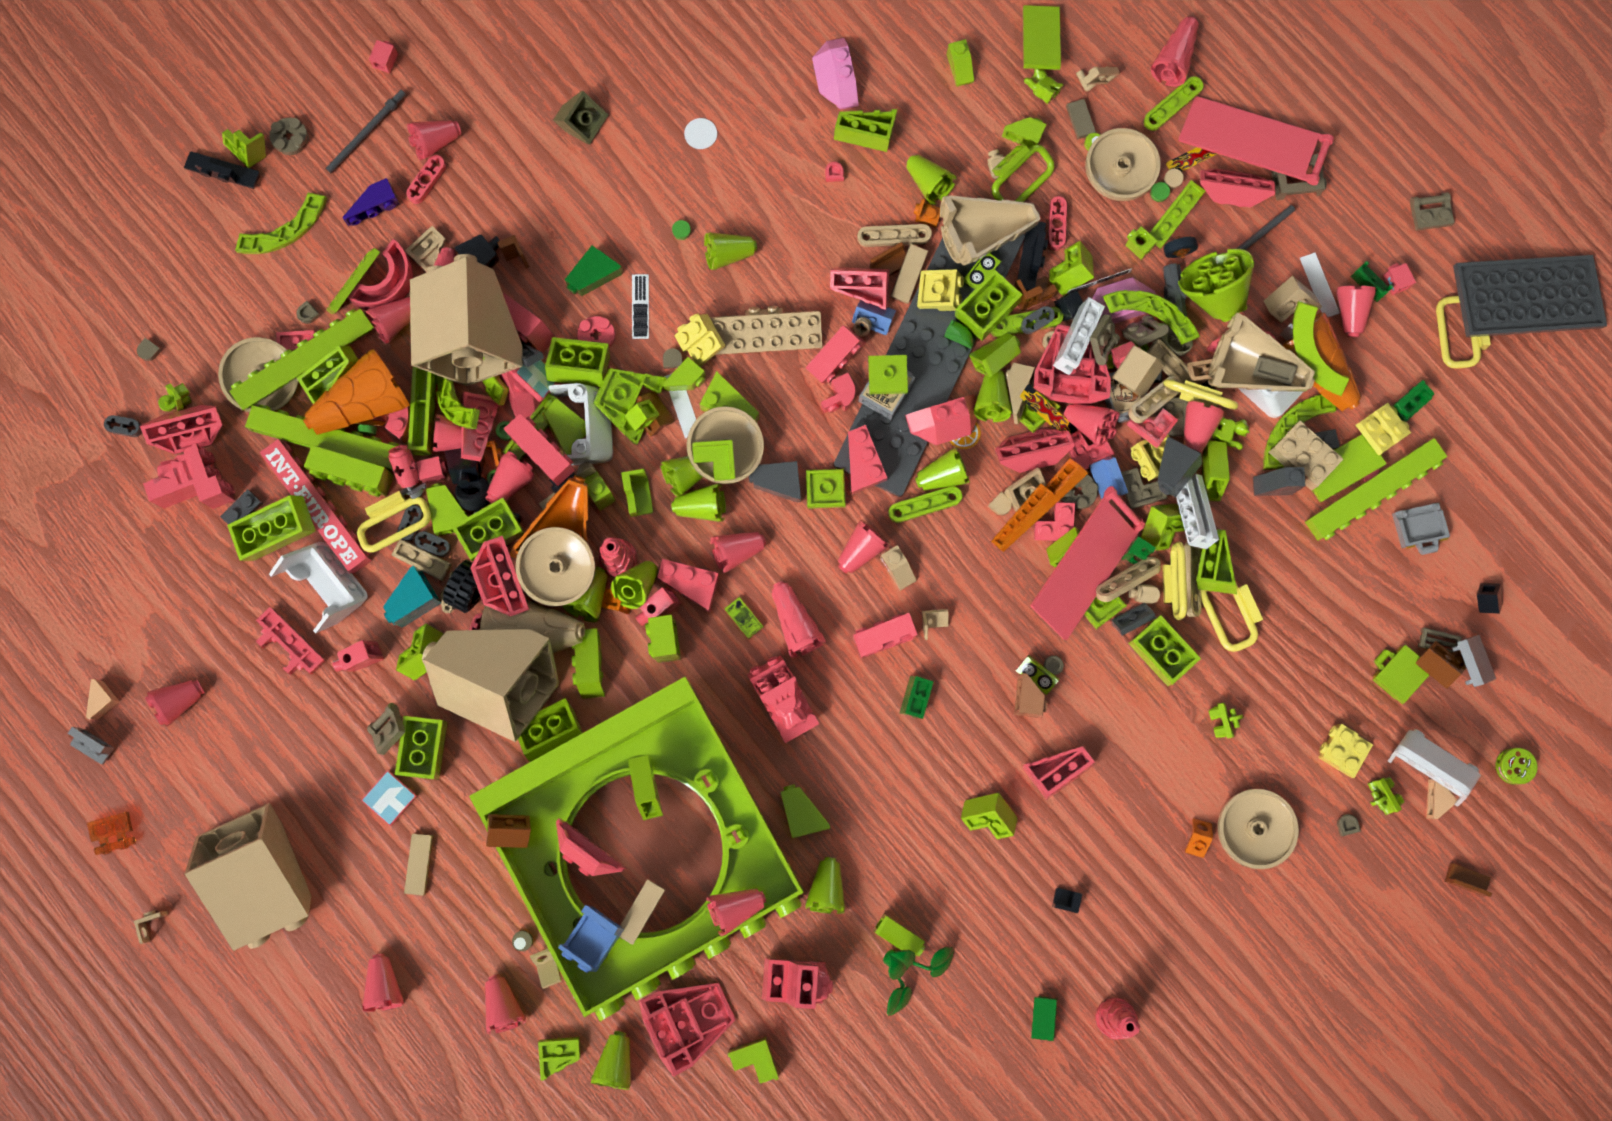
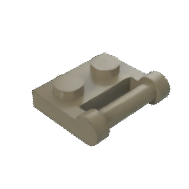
M1449 192L1423 198L1411 197L1410 207L1416 231L1452 226L1455 223ZM1434 203L1442 204V207L1420 210L1419 207L1420 205Z
M1103 314L1090 337L1095 360L1099 365L1107 363L1111 349L1120 340L1119 335L1115 333V324L1112 322L1111 315Z
M1145 315L1142 321L1129 324L1127 328L1122 330L1123 337L1141 347L1166 335L1169 327L1164 323H1158L1152 316Z
M389 703L381 716L367 727V731L372 735L377 754L385 755L406 732L399 709L394 703ZM391 717V719L384 725V727L380 729V727L388 720V718Z

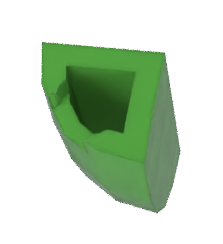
M951 320L944 337L972 349L973 337L970 330L963 324Z

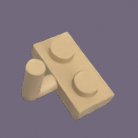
M1096 66L1089 70L1087 76H1085L1083 70L1076 73L1081 85L1087 92L1097 84H1108L1120 74L1117 67Z

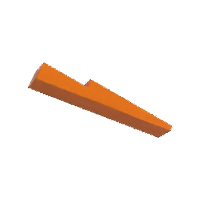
M1069 458L1046 486L1040 483L991 542L1004 552L1077 485L1088 472Z

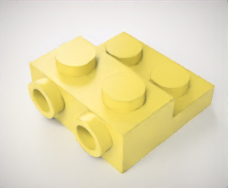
M957 269L921 271L917 307L919 309L955 311L958 305L962 303V295L959 294L960 287L964 285L963 276H961Z
M697 313L689 318L690 323L678 327V333L674 336L682 350L688 351L692 360L698 366H702L723 349L725 344L709 315Z
M1386 403L1356 424V427L1378 455L1411 433L1408 423L1400 419L1397 415V409L1394 406H1390L1389 403Z
M1168 434L1157 448L1147 440H1143L1130 448L1133 460L1138 461L1141 467V475L1147 478L1148 481L1158 478L1166 439L1170 437Z
M1343 724L1334 725L1328 733L1330 736L1328 741L1324 742L1319 749L1320 755L1318 758L1347 776L1355 778L1373 744L1358 736V733Z

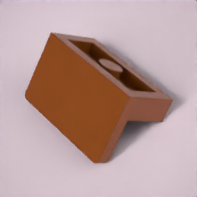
M515 235L497 242L506 261L520 256L525 268L529 267Z
M900 242L870 260V268L889 269V276L900 271L906 256L904 243Z
M654 391L640 395L635 402L636 404L650 399L660 414L645 428L650 437L656 435L664 426L670 425L675 421Z
M488 814L487 847H528L531 832L530 816Z
M1450 863L1444 882L1481 896H1492V893L1487 891L1491 877Z

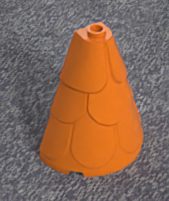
M1321 312L1315 315L1313 326L1314 342L1317 351L1330 368L1347 376L1349 381L1342 396L1324 389L1315 381L1313 386L1339 410L1344 411L1347 408L1352 410L1360 404L1361 396L1351 367H1348L1344 352L1339 345L1331 322L1325 312ZM1293 338L1282 344L1286 350L1292 351L1297 356Z
M372 349L363 355L328 391L326 390L304 414L305 419L303 422L309 430L313 428L318 435L403 410L410 406L382 359Z
M574 476V478H569L546 503V508L530 524L529 529L511 548L510 557L517 559L518 552L527 538L537 531L550 527H562L572 530L582 536L587 542L588 484L585 483L584 478Z

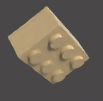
M1301 421L1297 422L1269 451L1284 467H1304L1305 485L1311 491L1317 488L1343 460L1340 455Z

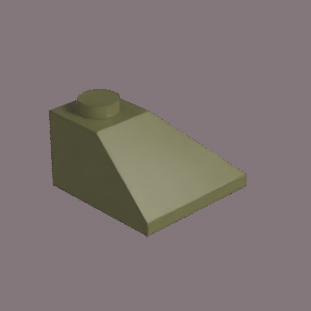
M581 91L562 105L553 121L568 134L590 145L608 117V114L584 91Z

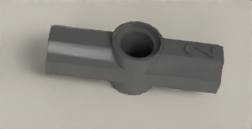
M1176 263L1169 264L1163 267L1165 280L1164 299L1176 305L1178 310L1186 317V295L1180 290L1178 281L1181 279L1180 265Z

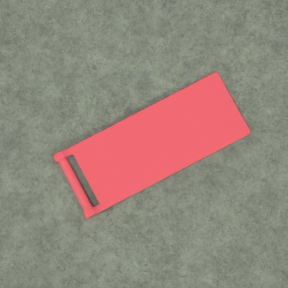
M1197 96L1194 98L1178 141L1298 178L1315 186L1319 183V174L1329 146L1333 144L1334 137L1329 134L1312 132ZM1317 141H1320L1323 144L1312 174H1306Z
M1113 486L1105 490L1104 497L1031 604V608L1064 640L1069 638L1095 599L1097 586L1107 581L1131 542L1144 529L1146 524L1122 500ZM1111 499L1134 523L1133 528L1109 503Z

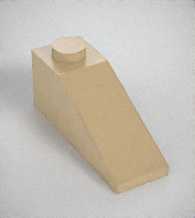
M1017 363L1012 364L1011 369L1007 370L1005 380L1008 381L1015 424H1019L1026 402L1020 398V395L1028 384L1033 387L1035 367Z

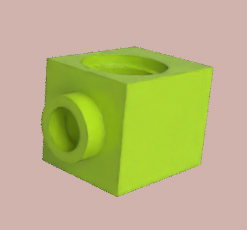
M1141 226L1137 231L1133 229L1129 233L1125 246L1142 260L1158 241ZM1136 239L1142 240L1144 244H1138Z
M650 399L636 403L625 417L633 429L638 431L647 428L660 414Z

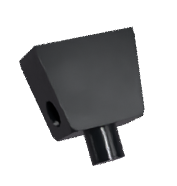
M481 234L454 247L458 255H474L477 257V262L491 269L500 260L495 252L500 248L497 243L500 240L497 236L487 242Z
M461 449L445 451L448 470L453 484H458L461 488H467L470 482L480 480L485 464L484 454L479 462L461 458Z

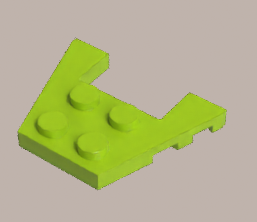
M610 368L604 377L593 404L633 444H638L644 429L635 431L625 415L633 408L642 386L660 394L663 383L667 378Z

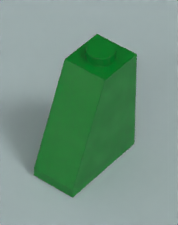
M591 245L565 278L566 288L573 294L578 293L583 296L623 274L622 266Z

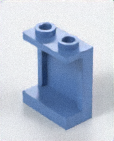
M585 905L581 911L584 915L564 944H560L558 948L563 951L561 954L563 957L570 961L574 959L579 963L578 967L588 973L589 971L597 972L624 931V928L593 906Z

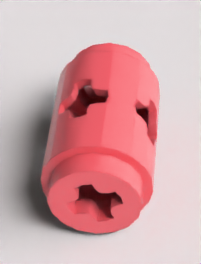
M399 445L388 451V458L397 483L402 488L416 485L419 482V474L411 450L407 448V445Z

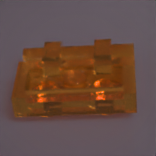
M129 812L119 813L87 823L91 842L99 841L100 843L99 847L94 848L95 855H107L114 850H124L136 844L135 837L126 838L125 834L133 831ZM117 836L116 842L109 843L108 838Z

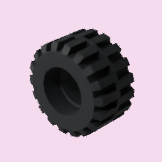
M464 560L457 566L450 576L443 594V601L463 613L469 612L481 598L470 569L473 562L469 560Z

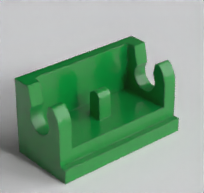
M1366 261L1350 277L1360 286L1376 287L1374 300L1378 302L1394 286L1392 284L1390 286L1386 285L1367 266L1369 262Z
M1422 380L1393 406L1397 409V415L1400 419L1407 422L1435 394L1426 382Z
M1138 536L1131 542L1121 559L1127 560L1134 565L1138 563V561L1134 560V556L1141 560H1146L1147 556L1153 553L1156 547Z
M910 676L900 714L923 719L934 681L918 676Z
M1034 997L1032 1039L1054 1041L1058 998Z

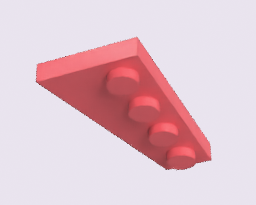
M463 392L462 405L466 408L480 410L476 429L461 427V458L480 462L499 405L489 396Z

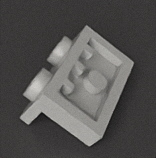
M71 727L68 732L69 735L74 737L70 745L100 764H104L114 750V747L83 728Z

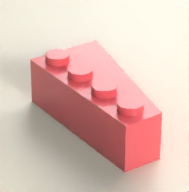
M520 413L504 428L505 432L559 486L575 471L571 466L573 461L566 454L562 456L559 453L561 449L553 441L549 443L546 440L548 436L542 429L537 430L534 427L536 424L529 416L525 418Z

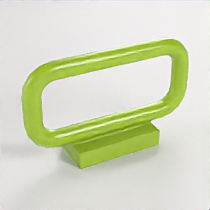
M1036 144L1029 148L1026 145L1016 146L992 169L995 176H999L992 185V195L995 200H1004L999 193V187L1035 152H1039L1046 161L1047 169L1015 201L1024 202L1052 175L1055 168L1054 161L1042 145Z

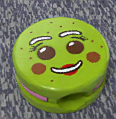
M1510 748L1498 755L1495 768L1498 776L1504 782L1516 785L1530 782L1537 773L1538 765L1534 755L1528 750Z

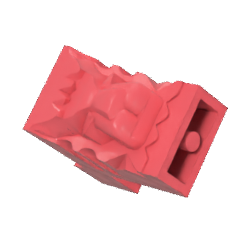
M196 443L183 451L184 454L176 456L175 459L161 462L157 467L158 478L143 483L149 501L164 509L195 496H198L200 502L213 509L235 501L233 496L235 490L231 483L222 479L219 470L215 469V458L212 452L207 451Z
M781 656L771 657L767 660L766 664L761 667L755 666L750 670L747 676L785 743L819 725L806 698L802 694V690L798 686L795 676Z
M765 958L762 988L763 1000L786 1002L795 1008L815 1009L817 1003H823V1000L827 999L829 994L832 993L833 981L830 980L826 962Z

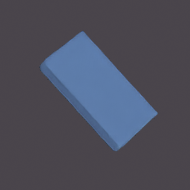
M860 300L852 323L855 324L856 320L860 317H866L871 321V330L887 335L896 310L889 307L884 310Z
M1109 456L1089 465L1101 499L1104 497L1105 490L1110 486L1117 490L1118 495L1122 496L1128 493L1115 457Z

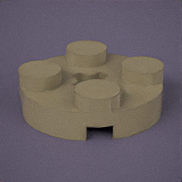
M283 118L271 125L270 141L276 150L285 155L300 153L305 143H308V131L297 118ZM288 133L294 134L290 140L285 138Z
M1086 475L1074 486L1075 488L1080 487L1083 494L1076 496L1074 494L1075 490L1072 488L1060 499L1061 502H1074L1075 510L1086 509L1093 504L1097 497L1098 486L1089 475Z

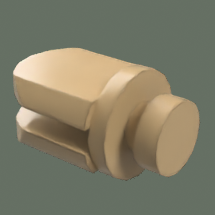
M998 149L988 153V156L991 158L987 160V164L993 179H997L999 176H995L992 169L1005 158L1002 154L998 155Z
M1139 584L1129 590V598H1134L1135 601L1140 603L1152 604L1157 602L1160 597L1158 588L1153 585Z

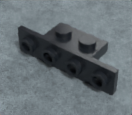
M192 151L189 152L184 165V169L200 173L205 177H214L225 183L231 182L251 189H255L260 172Z
M1039 222L1037 226L1025 233L1017 280H1021L1026 291L1035 288L1039 268L1044 266L1045 256H1042L1043 250L1046 251L1048 239H1045V222Z

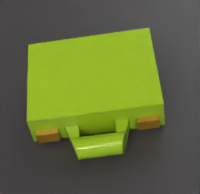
M1406 645L1400 646L1396 650V654L1383 650L1374 660L1380 672L1377 671L1375 673L1373 681L1401 704H1404L1429 677V674L1416 664L1420 656ZM1389 656L1391 660L1385 666H1383L1382 663Z

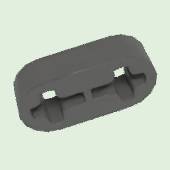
M1044 306L1028 315L1021 322V330L1025 334L1035 333L1054 319V310ZM1043 312L1050 314L1048 320L1047 318L1040 320L1039 317L1042 316ZM1034 320L1036 321V323L1032 326V329L1030 327L1026 328L1025 325L1027 324V321L1029 323L1033 322Z
M111 415L104 421L105 429L113 434L138 437L142 433L140 428L142 424L131 418ZM115 422H116V423L120 424V427H118V426L111 427V423H115ZM127 426H136V429L132 431L126 428Z
M412 505L405 510L397 532L423 518V512L420 507ZM416 510L419 515L418 517L414 516L412 520L410 513ZM418 531L402 539L405 541H412L417 535Z
M425 531L419 532L415 536L416 545L427 552L440 557H446L451 552L450 543L443 538ZM427 536L426 539L431 541V544L424 543L422 545L420 539ZM443 543H444V546L446 547V550H445V551L442 550V551L439 553L440 550H439L437 547H434V546H435V544H438V545H441V546H442Z

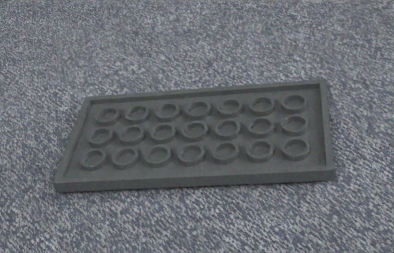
M1593 255L1464 262L1453 265L1466 337L1600 329L1607 326Z

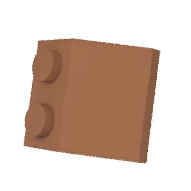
M1025 673L1018 676L1014 715L1038 718L1043 715V712H1046L1047 701L1044 700L1045 695L1028 674Z

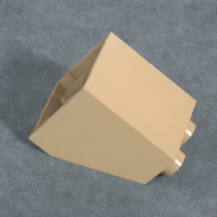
M460 254L454 257V262L445 266H430L426 269L425 274L410 279L411 366L465 386L523 367L522 343L494 269L477 262V257L474 255Z
M530 629L446 631L437 643L431 642L428 644L422 656V661L438 706L514 742L518 740L559 685L550 638Z
M270 803L196 836L185 876L233 951L245 945H248L251 949L259 947L270 938L271 933L285 928L286 931H293L307 921L311 894L282 823Z

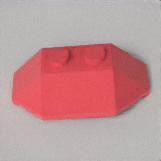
M1222 169L1200 170V184L1213 202L1251 208L1275 195L1276 192L1274 181L1266 180L1254 174Z
M516 369L500 374L501 380L509 388L507 396L515 418L520 413L525 418L530 417L542 401L539 402L512 376Z
M975 394L905 415L910 433L934 445L971 435L977 421V417L974 414Z
M199 405L164 414L141 425L140 428L148 445L177 454L195 443L201 447L212 445L223 423L216 406Z
M1044 428L1036 430L1034 433L1027 432L1010 436L1000 446L995 448V452L1000 464L1022 473L1034 470L1037 467L1043 468L1057 464L1075 446V443L1069 431L1064 430L1062 432L1056 429Z
M503 536L483 542L470 567L483 605L508 616L529 610Z
M558 818L556 826L559 850L563 853L562 858L570 864L575 862L579 865L578 870L586 876H596L622 872L626 869L624 865L562 818Z

